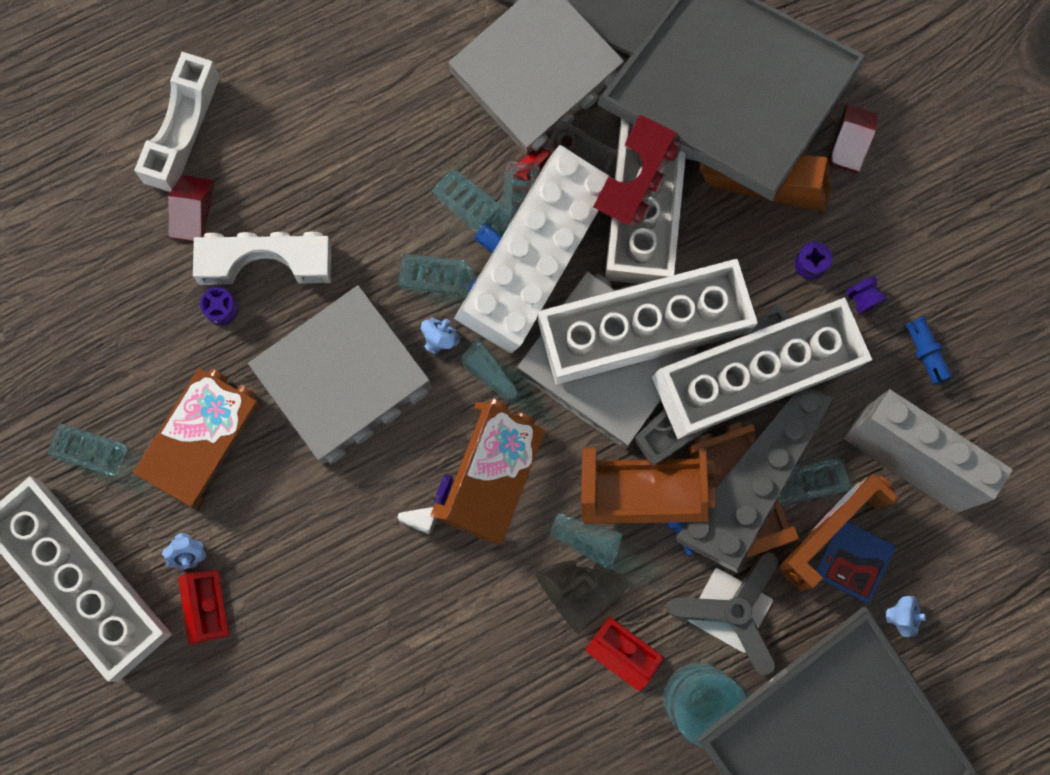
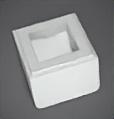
M433 507L402 512L397 517L401 524L427 534L432 533L437 520L430 517Z

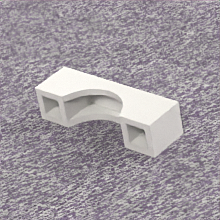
M181 52L170 80L171 93L166 117L156 136L151 140H146L134 170L144 184L171 192L181 177L220 79L213 61Z
M249 232L238 233L237 237H224V235L219 233H206L204 237H194L193 277L199 285L233 284L237 274L244 266L259 259H274L282 262L291 269L298 284L331 283V243L328 236H323L320 232H305L303 236H290V234L285 232H273L270 234V237H257L256 234Z

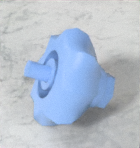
M431 317L429 320L422 322L421 331L426 338V345L424 347L427 351L437 354L441 349H450L460 342V336L457 334L456 329L449 326L450 320L444 319V321H440Z
M186 533L176 535L175 539L172 540L162 553L166 559V566L180 571L188 568H197L198 564L205 560L207 556L203 550L202 542L191 539L189 534Z
M905 596L898 601L896 606L887 609L886 619L887 623H892L896 626L902 636L914 637L918 634L921 621L926 620V614H920L921 608L919 607L917 597Z

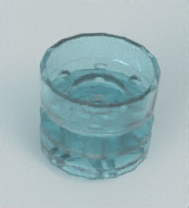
M693 662L680 667L669 678L664 689L663 705L670 721L686 739L702 747L696 737L740 704L746 697L740 686L720 668L709 663ZM703 695L708 698L707 702H701L699 706L695 703L696 699H702Z

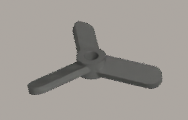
M761 553L732 599L717 600L677 597L670 601L668 612L675 619L729 623L733 626L755 670L761 675H769L774 671L776 662L751 615L752 607L778 566V559L773 553ZM734 605H738L742 609V616L740 618L732 615L731 610Z

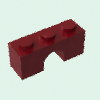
M640 114L624 146L640 155L642 160L641 173L635 180L626 183L619 182L608 176L593 208L632 228L635 227L637 222L641 224L649 212L650 205L647 202L652 192L658 193L664 183L666 175L663 174V171L668 161L673 162L681 149L682 144L678 142L680 139L679 134Z

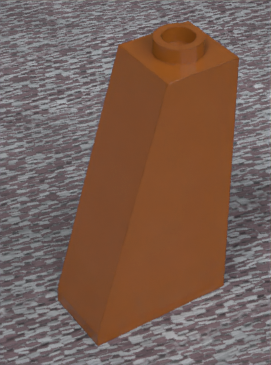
M802 155L772 201L826 213L832 185L828 158ZM700 162V174H703L707 186L769 200Z

